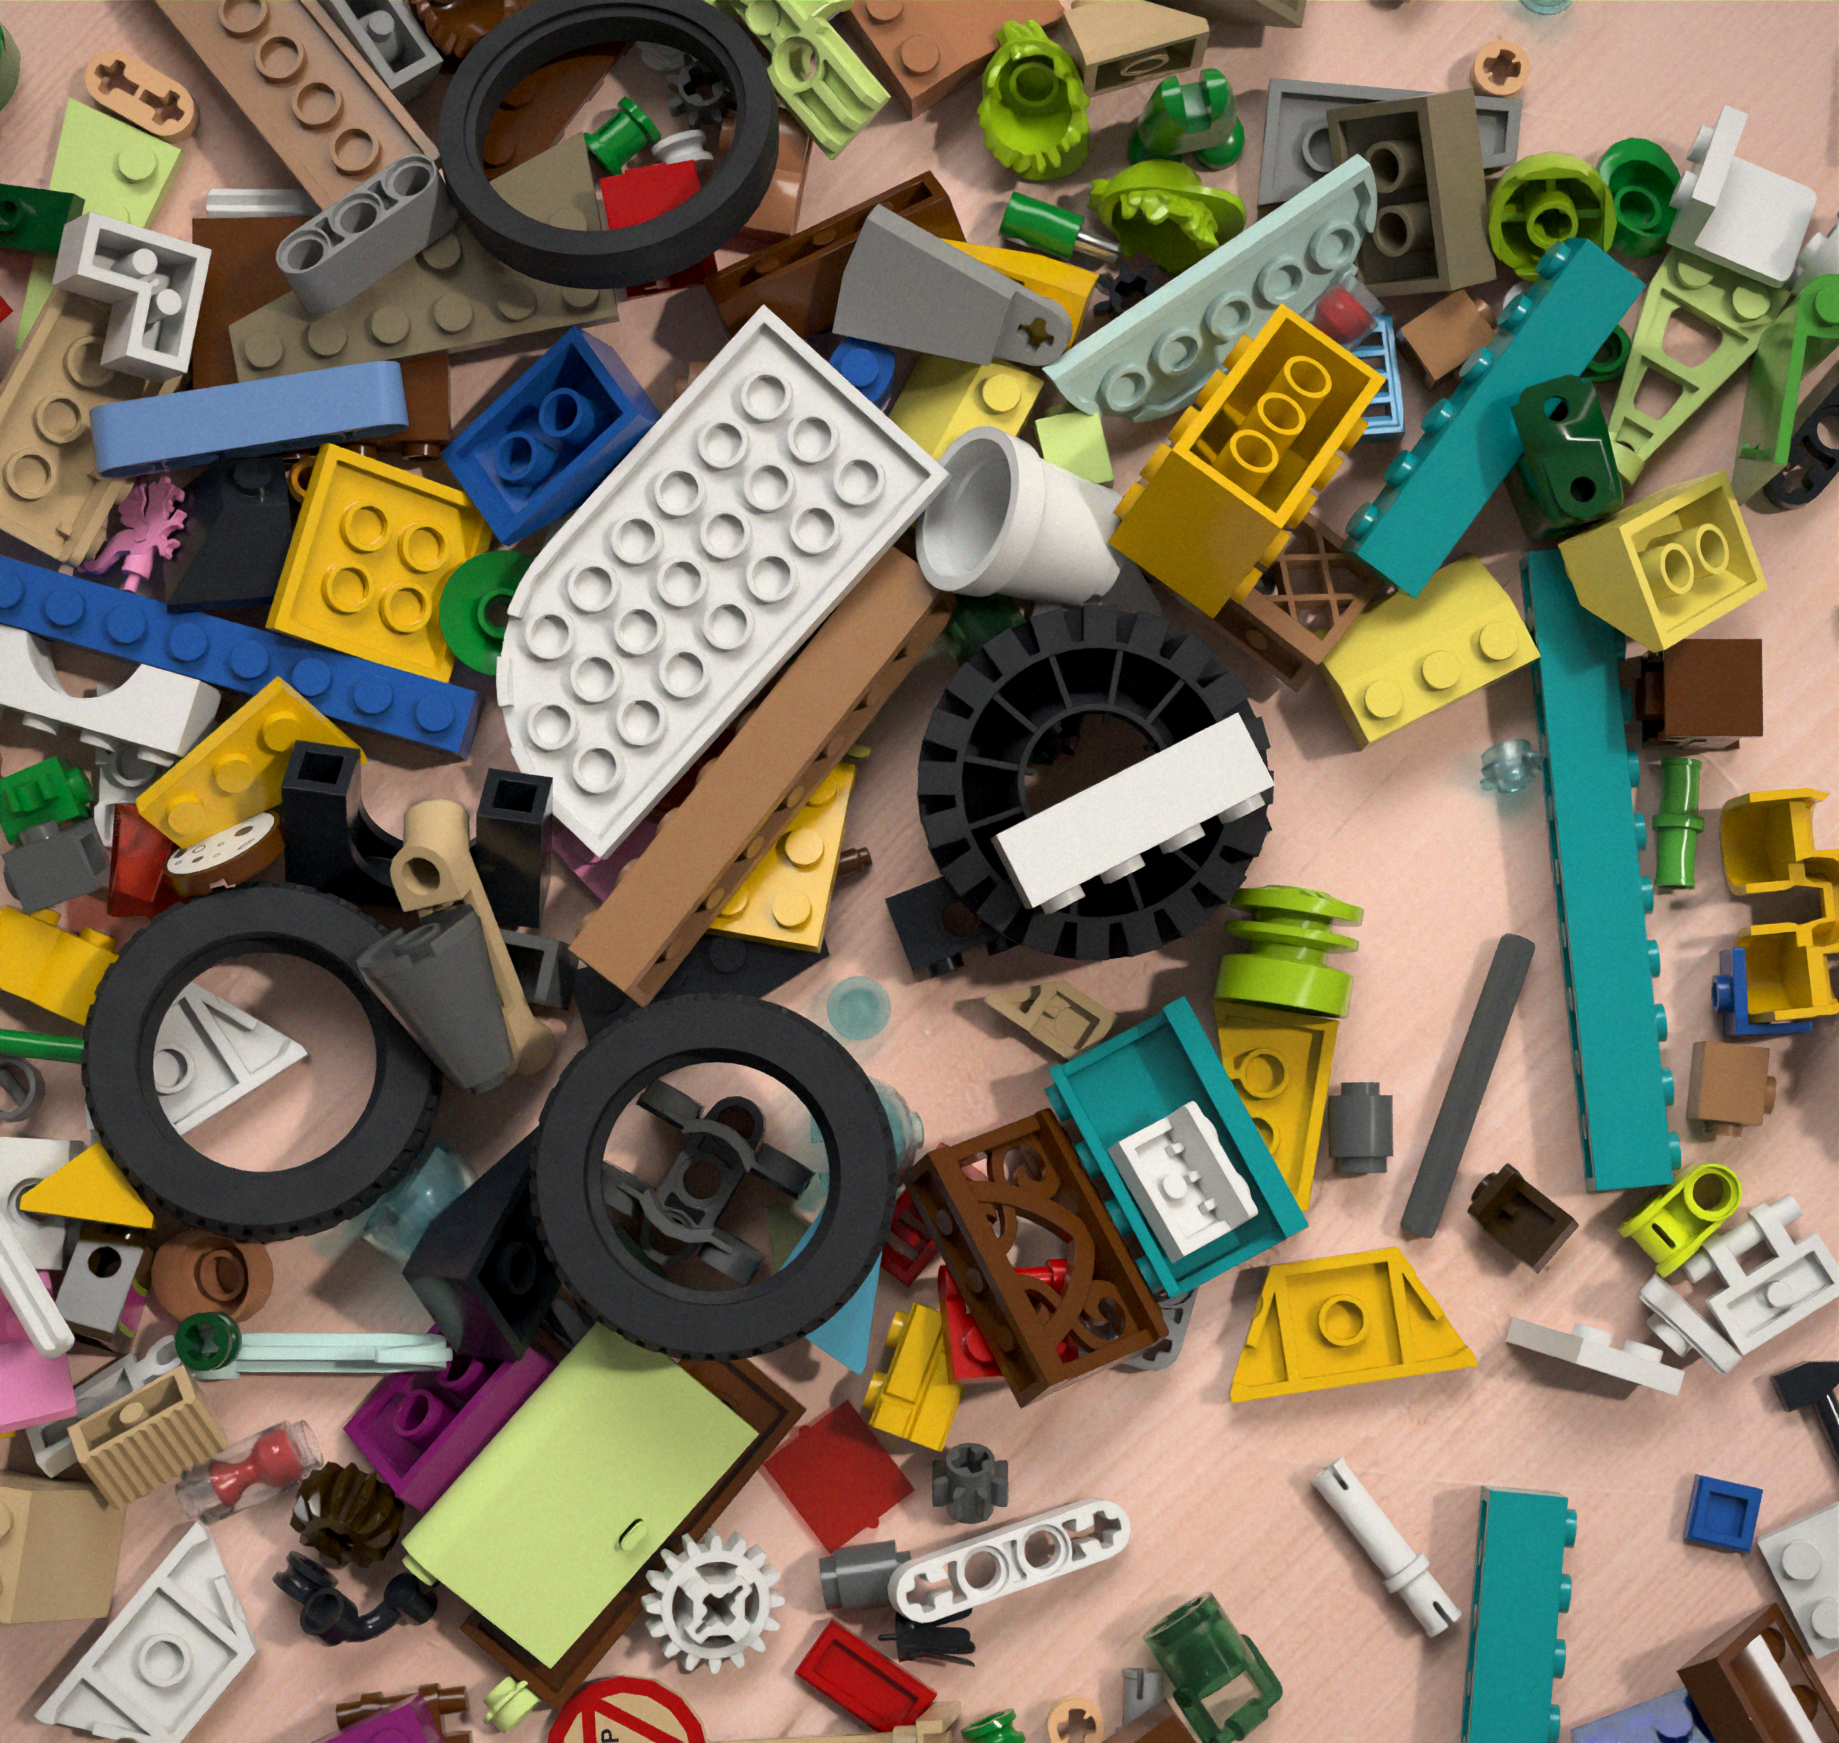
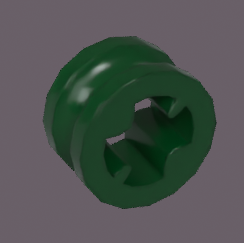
M206 1312L191 1315L179 1325L175 1335V1348L178 1357L185 1366L195 1371L219 1370L229 1366L238 1357L242 1347V1335L238 1324L231 1316L222 1312ZM215 1328L216 1333L212 1340L219 1349L217 1352L202 1354L201 1350L205 1342L198 1334L201 1330Z

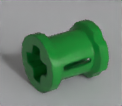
M625 96L617 103L618 111L592 135L587 132L584 133L588 156L608 177L623 174L621 167L647 143L655 145L661 140V134L652 121L633 101Z

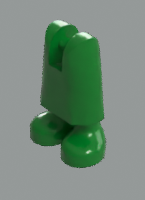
M1208 68L1200 71L1199 82L1180 86L1176 76L1167 77L1162 80L1145 105L1128 139L1127 158L1130 166L1149 159L1172 160L1182 164V156L1186 152H1192L1196 161L1209 170H1225L1233 166L1241 156L1245 136L1244 128L1238 116H1236L1235 95L1226 76L1217 69Z

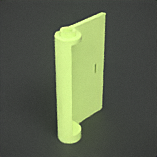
M597 1321L401 1541L408 1552L402 1561L415 1576L427 1585L432 1586L438 1579L551 1669L759 1433L668 1355L659 1352L655 1353L634 1345L618 1333L611 1332Z

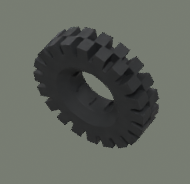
M1084 605L1082 609L1062 611V608L1032 616L1027 622L1012 629L1010 627L982 645L981 649L968 662H965L952 678L933 710L925 736L923 737L917 768V800L921 825L923 824L929 844L927 847L940 874L944 875L955 891V896L975 917H979L994 928L995 932L1021 946L1032 948L1047 955L1074 960H1109L1134 957L1161 949L1164 945L1178 938L1186 937L1209 921L1210 916L1222 904L1230 901L1246 880L1247 876L1244 874L1253 858L1259 857L1269 828L1268 825H1265L1268 805L1273 804L1274 786L1260 792L1265 803L1264 806L1223 825L1218 815H1215L1200 823L1205 836L1164 855L1159 845H1156L1140 853L1145 863L1144 867L1105 885L1100 875H1097L1080 884L1085 894L1083 898L1046 915L1041 905L1030 909L1025 908L990 839L1033 817L1027 803L1024 783L1025 775L1033 776L1035 768L1026 767L1030 753L1045 731L1051 728L1055 735L1063 730L1058 722L1077 715L1102 714V723L1104 724L1110 723L1111 716L1123 720L1136 728L1149 741L1143 746L1144 750L1147 752L1153 748L1157 754L1239 713L1274 782V771L1268 769L1266 750L1271 748L1262 716L1256 718L1247 700L1251 694L1234 669L1227 671L1214 657L1217 651L1192 632L1185 635L1169 626L1170 620L1139 610L1136 614L1119 611L1115 605Z

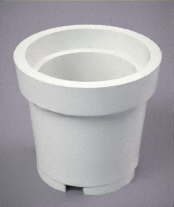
M993 426L973 428L965 432L950 445L938 463L954 478L919 515L916 524L917 558L923 575L931 585L943 591L973 597H984L992 593H998L1053 605L1065 610L1082 609L1084 606L1082 603L1092 595L1103 597L1112 588L1126 558L1123 553L1107 543L1120 525V518L1112 513L1122 500V497L1116 491L1086 480L1040 458L1030 444Z

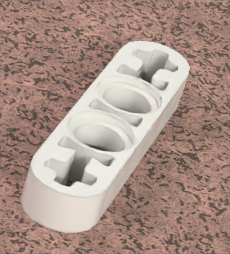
M1097 1497L1082 1499L903 1563L896 1568L890 1577L887 1587L888 1598L893 1608L902 1616L920 1623L932 1622L1115 1556L1128 1543L1131 1533L1130 1520L1125 1510L1116 1503ZM1094 1513L1100 1517L1110 1519L1111 1527L1102 1531L1104 1540L1102 1543L1091 1537H1080L1071 1541L1062 1527V1523L1066 1521V1529L1073 1532L1090 1528L1094 1525L1092 1515ZM1045 1530L1054 1541L1055 1550L1053 1557L1043 1566L1032 1567L1024 1556L1026 1540L1033 1533ZM1071 1545L1076 1550V1554L1072 1555ZM977 1552H988L995 1562L996 1571L994 1578L982 1588H973L965 1578L964 1569L966 1562ZM946 1563H948V1575L942 1568ZM917 1575L930 1583L949 1578L958 1593L956 1597H953V1591L944 1586L931 1590L925 1594L927 1605L923 1607L915 1601L906 1599V1593L915 1588L914 1577Z

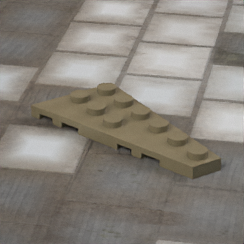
M583 130L489 182L493 189L508 204L539 222L570 230L603 231ZM458 213V219L446 234L332 312L323 314L309 312L303 308L292 290L228 327L238 382L240 383L374 361L404 363L567 332L574 325L583 329L619 322L620 318L614 289L592 290L563 287L542 282L519 273L497 260L484 249L470 233Z

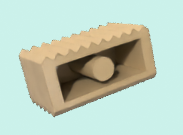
M185 1364L67 1428L80 1465L111 1507L121 1510L125 1502L133 1503L134 1499L146 1497L153 1490L156 1491L159 1483L167 1484L171 1477L179 1478L183 1470L191 1471L192 1467L205 1464L215 1457L217 1451L225 1452L229 1446L215 1408L196 1380H194Z

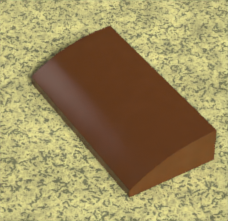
M1776 1602L1764 1606L1729 1629L1676 1671L1716 1743H1839V1712Z

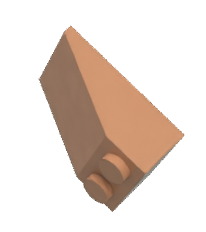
M854 0L853 6L847 11L842 12V16L910 118L914 120L985 72L991 58L1001 47L996 33L1004 26V22L1015 20L1024 25L1026 20L1033 19L1046 32L1062 21L1063 11L1066 10L1059 0Z

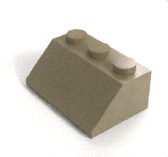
M1473 88L1326 110L1333 169L1359 154L1371 165L1377 188V215L1373 233L1365 232L1361 247L1353 262L1359 268L1349 284L1350 295L1354 299L1451 291L1497 280L1494 252L1487 225L1489 211Z

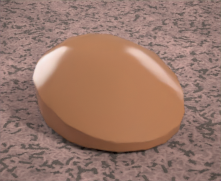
M196 1227L182 1231L163 1243L156 1252L151 1267L152 1287L159 1303L175 1319L181 1322L191 1315L206 1312H222L231 1316L236 1323L247 1321L264 1307L271 1295L274 1281L272 1261L265 1247L258 1240L246 1241L223 1237Z

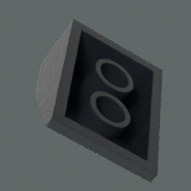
M538 1126L430 1221L402 1271V1275L457 1355L521 1361L562 1285L555 1273L556 1269L552 1262L548 1261L536 1230L538 1227L536 1218L533 1216L529 1193L531 1169L529 1164L534 1133H537Z

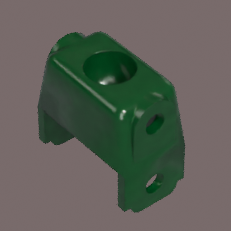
M1570 374L1524 389L1519 396V404L1510 407L1524 452L1503 481L1526 536L1530 541L1539 544L1565 538L1573 533L1588 529L1610 517L1621 508L1624 496L1608 428L1592 380L1578 378ZM1550 398L1561 399L1559 405L1548 418L1544 412L1545 402Z

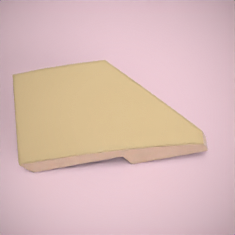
M1051 981L1036 986L989 993L984 1001L985 1004L1068 1062L1100 1045L1118 1019L1117 1015L1066 981Z

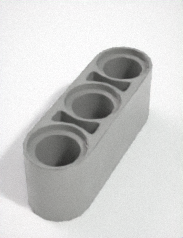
M406 155L391 163L289 234L280 243L276 251V262L303 308L311 313H329L346 304L446 234L458 219V211L434 161L426 155Z

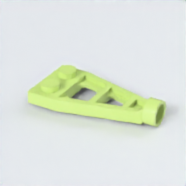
M1671 245L1646 287L1631 338L1632 346L1624 372L1620 375L1606 423L1622 487H1632L1645 465L1644 461L1757 350L1762 333L1778 317L1791 295L1790 291L1783 287H1771ZM1680 308L1720 330L1722 334L1720 346L1705 362L1692 368H1688L1666 355L1662 346L1669 316L1673 311ZM1648 369H1653L1682 386V394L1668 413L1659 420L1651 418L1634 407L1635 394ZM1619 442L1626 443L1631 447L1632 450L1619 444Z

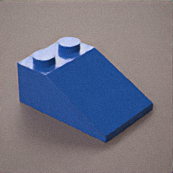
M574 325L470 424L452 444L446 447L440 455L499 541L509 547L582 506L662 417V414L614 348Z

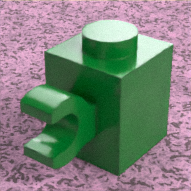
M54 756L0 779V824L9 845L16 847L22 843L19 832L55 819L59 829L93 818L88 803L95 801V795L81 766L72 768L69 761Z

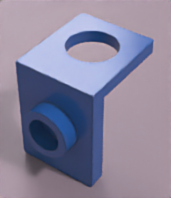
M1729 948L1719 952L1720 975H1714L1712 978L1711 1000L1714 1013L1722 1014L1723 1037L1791 1035L1813 1032V1022L1749 1025L1745 948Z

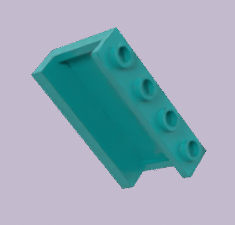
M1185 996L1162 1007V1012L1063 1065L1057 1064L1048 1069L1054 1084L1044 1088L1061 1122L1063 1123L1073 1117L1085 1140L1074 1145L1092 1180L1104 1174L1115 1198L1105 1202V1205L1121 1235L1124 1237L1135 1232L1146 1255L1135 1261L1152 1293L1156 1294L1165 1289L1171 1300L1186 1294L1309 1228L1305 1216ZM1194 1101L1199 1106L1203 1115L1214 1125L1219 1143L1235 1171L1247 1182L1251 1198L1258 1209V1214L1231 1232L1172 1264L1107 1150L1119 1141L1167 1117L1181 1106Z

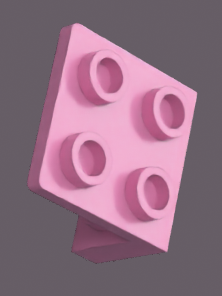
M48 1270L37 1272L55 1303ZM0 1288V1434L76 1416L78 1409L67 1353L64 1352L59 1358L48 1360L44 1356L39 1355Z

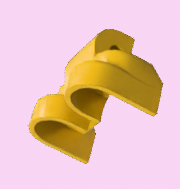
M1811 788L1749 792L1727 800L1722 807L1719 827L1720 853L1727 884L1733 894L1743 896L1774 893L1795 886L1818 889L1820 919L1801 925L1785 922L1741 928L1737 932L1734 948H1745L1748 1019L1752 1024L1828 1016L1839 1013V1000L1836 999L1831 987L1827 955L1839 954V848L1815 850L1812 826L1816 803L1824 801L1830 793Z

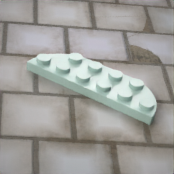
M1356 154L1068 350L1057 360L1046 365L1042 370L1047 378L1075 407L1090 416L1099 412L1100 419L1102 415L1110 417H1128L1133 423L1146 422L1174 414L1196 402V397L1217 368L1226 375L1230 373V370L1224 367L1222 363L1241 336L1245 333L1252 339H1255L1281 303L1311 324L1321 316L1322 309L1345 291L1359 269L1353 262L1361 247L1365 232L1373 233L1375 227L1377 188L1371 165L1359 154Z

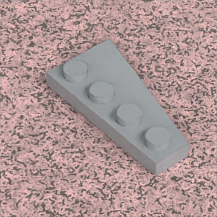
M1270 78L1257 207L1285 203L1334 170L1326 110L1439 92ZM1474 96L1483 170L1514 165L1517 160L1522 100Z

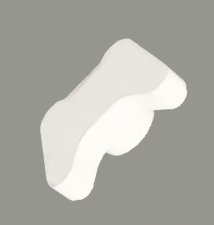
M1655 1274L1640 1289L1639 1298L1655 1312L1646 1321V1324L1680 1357L1683 1358L1694 1347L1721 1375L1724 1373L1728 1374L1742 1360L1729 1342L1668 1283L1660 1278L1658 1274Z

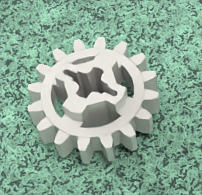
M708 1528L705 1535V1543L699 1545L695 1543L688 1533L682 1535V1545L684 1548L682 1553L677 1556L665 1548L660 1552L667 1565L664 1572L647 1571L646 1578L657 1592L641 1597V1604L645 1611L656 1614L645 1622L646 1627L652 1638L662 1637L659 1647L667 1658L676 1655L681 1650L680 1660L687 1670L692 1671L700 1658H704L710 1672L718 1674L721 1660L726 1657H730L732 1662L738 1668L744 1666L742 1651L750 1646L753 1650L763 1653L766 1647L759 1636L763 1629L778 1631L781 1626L775 1616L769 1612L772 1608L785 1605V1598L778 1589L769 1588L775 1585L781 1579V1576L773 1564L764 1565L768 1556L758 1544L750 1547L745 1552L746 1540L739 1532L734 1531L726 1544L722 1543L721 1537L715 1528ZM710 1562H721L718 1566L698 1567ZM680 1586L682 1588V1603L674 1610L677 1616L673 1619V1597L677 1587ZM753 1591V1603L747 1616L745 1614V1598ZM709 1594L719 1599L723 1598L722 1603L716 1608L709 1603L704 1604L703 1600ZM726 1635L716 1639H706L708 1636Z

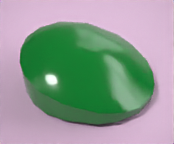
M1631 137L1612 144L1599 158L1595 169L1609 187L1614 203L1617 226L1612 247L1619 253L1633 258H1649L1660 253L1668 244L1666 240L1678 210L1669 206L1681 176L1670 155L1660 145L1647 139Z

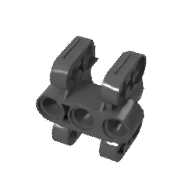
M658 1078L647 1086L644 1093L637 1100L636 1105L679 1129L681 1133L688 1134L690 1138L659 1189L652 1187L616 1164L603 1160L602 1191L604 1202L632 1218H640L642 1213L645 1212L646 1217L640 1230V1244L644 1253L652 1261L662 1265L679 1264L689 1259L704 1242L697 1254L700 1259L744 1285H749L765 1260L766 1255L717 1225L725 1208L747 1172L763 1179L797 1201H800L816 1172L767 1143H763L758 1152L766 1132V1118L762 1109L752 1100L741 1096L726 1097L718 1101L707 1115L701 1119L700 1116L706 1108L704 1105ZM743 1107L751 1113L754 1119V1130L747 1140L733 1127L719 1123L721 1115L727 1109ZM699 1162L713 1164L721 1175V1185L718 1192L708 1199H700L693 1196L686 1186L688 1170ZM671 1217L680 1220L684 1225L675 1222ZM655 1226L665 1235L686 1242L685 1247L677 1254H666L660 1251L653 1240Z

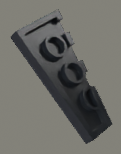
M704 933L649 1004L673 999L677 996L697 993H729L762 999L828 958L830 954L825 938L823 937L820 953ZM588 966L577 970L573 994L589 1043L593 1037L607 1028V1026L641 1008Z

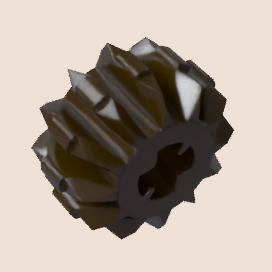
M328 1461L322 1470H312L308 1479L303 1480L295 1496L297 1500L292 1509L293 1515L290 1525L296 1532L301 1533L299 1542L304 1546L314 1547L318 1550L319 1558L328 1556L335 1559L341 1567H345L351 1561L358 1567L368 1568L373 1561H383L387 1552L393 1549L400 1534L398 1530L403 1522L402 1515L405 1504L395 1497V1492L388 1484L381 1483L376 1479V1471L367 1474L360 1471L353 1462L344 1469L339 1464Z

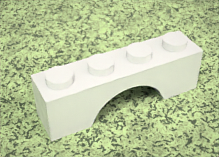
M0 624V720H2L6 709L24 714L21 725L43 733L59 736L62 726L82 731L79 742L98 749L116 753L119 742L138 747L137 759L167 769L174 767L177 759L182 760L209 736L223 693L197 679L141 664L136 672L116 690L94 698H74L64 689L57 677L53 664L52 644L25 630Z

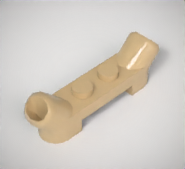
M451 800L423 801L412 806L404 813L403 848L393 858L390 868L392 884L403 912L417 910L421 923L424 926L421 917L454 905L469 903L473 906L477 916L481 918L514 1057L513 1063L505 1072L508 1077L528 1076L538 1072L549 1063L554 1052V1035L551 1028L533 1017L472 860L469 852L470 816L464 808Z

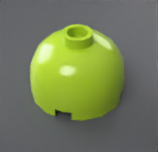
M1548 151L1526 156L1506 169L1495 184L1488 206L1487 225L1493 252L1500 261L1502 259L1506 265L1515 270V275L1530 282H1535L1540 276L1536 272L1537 264L1546 251L1556 242L1561 241L1564 243L1567 238H1588L1607 253L1612 246L1617 226L1614 203L1609 187L1593 165L1574 154Z

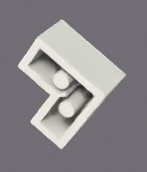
M88 212L64 224L52 286L112 304L100 366L162 383L187 373L212 250L94 212Z

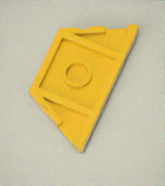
M1393 1246L1268 1265L1228 1395L1229 1401L1236 1403L1476 1367L1477 1361L1472 1350L1463 1342L1445 1316V1312L1417 1277L1416 1271L1399 1247Z

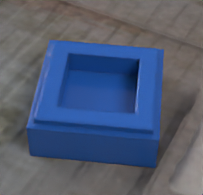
M1695 1474L1683 1537L1693 1541L1750 1553L1763 1489Z

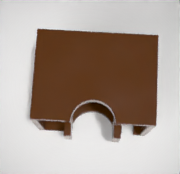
M1682 639L1666 650L1655 653L1648 650L1642 654L1641 678L1635 679L1636 721H1642V750L1740 749L1739 739L1763 737L1762 639Z

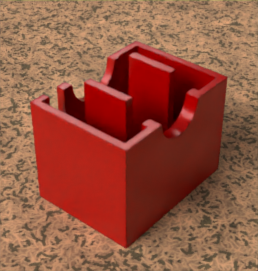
M694 159L668 165L666 162L625 170V174L599 179L609 230L625 228L657 218L675 209L701 189ZM715 252L697 264L671 276L637 286L626 287L628 300L704 285L703 278L718 272Z

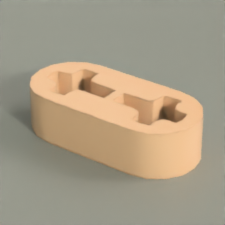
M105 50L95 55L87 64L84 73L85 86L94 101L107 112L169 144L180 143L190 138L196 131L200 121L199 107L190 92L180 83L119 50ZM124 68V77L132 87L137 89L134 96L119 88H114L109 95H106L108 88L102 82V77L106 72L117 75ZM152 97L160 103L170 106L175 99H178L177 106L183 113V116L178 122L174 119H168L161 126V118L147 103Z

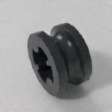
M290 1551L286 1557L289 1563L285 1572H276L272 1578L273 1582L281 1590L304 1605L317 1591L328 1587L336 1588L339 1583L338 1579L323 1566L295 1551Z

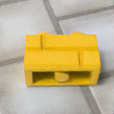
M914 1301L910 1313L898 1309L896 1311L884 1346L896 1350L887 1374L874 1371L862 1407L873 1411L869 1422L870 1426L942 1452L967 1384H948L940 1310Z

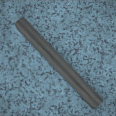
M1506 933L1500 938L1400 1222L1401 1228L1405 1232L1425 1239L1432 1238L1436 1233L1535 951V943L1527 938L1511 933Z

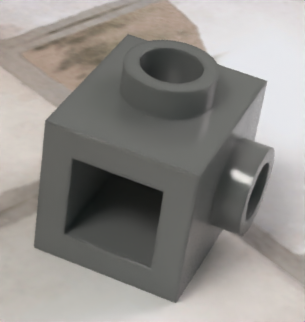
M93 818L59 829L55 819L37 824L19 832L22 843L2 854L5 863V883L11 895L15 899L20 900L25 915L96 891L116 878Z

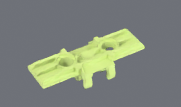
M704 0L721 10L731 19L738 13L749 29L756 34L772 53L771 65L761 54L760 56L771 79L777 99V106L783 104L829 160H835L891 98L888 92L826 20L837 11L845 12L850 9L854 4V0ZM814 51L817 59L816 71L809 80L804 82L812 73L810 59Z

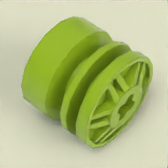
M1266 885L1252 889L1239 888L1227 906L1255 914V920L1225 921L1224 931L1236 938L1251 942L1250 953L1229 954L1219 957L1213 998L1225 1002L1335 1019L1348 1018L1354 976L1340 969L1327 966L1328 954H1346L1358 951V940L1333 934L1331 931L1332 926H1362L1364 909L1344 903L1328 893L1284 885Z

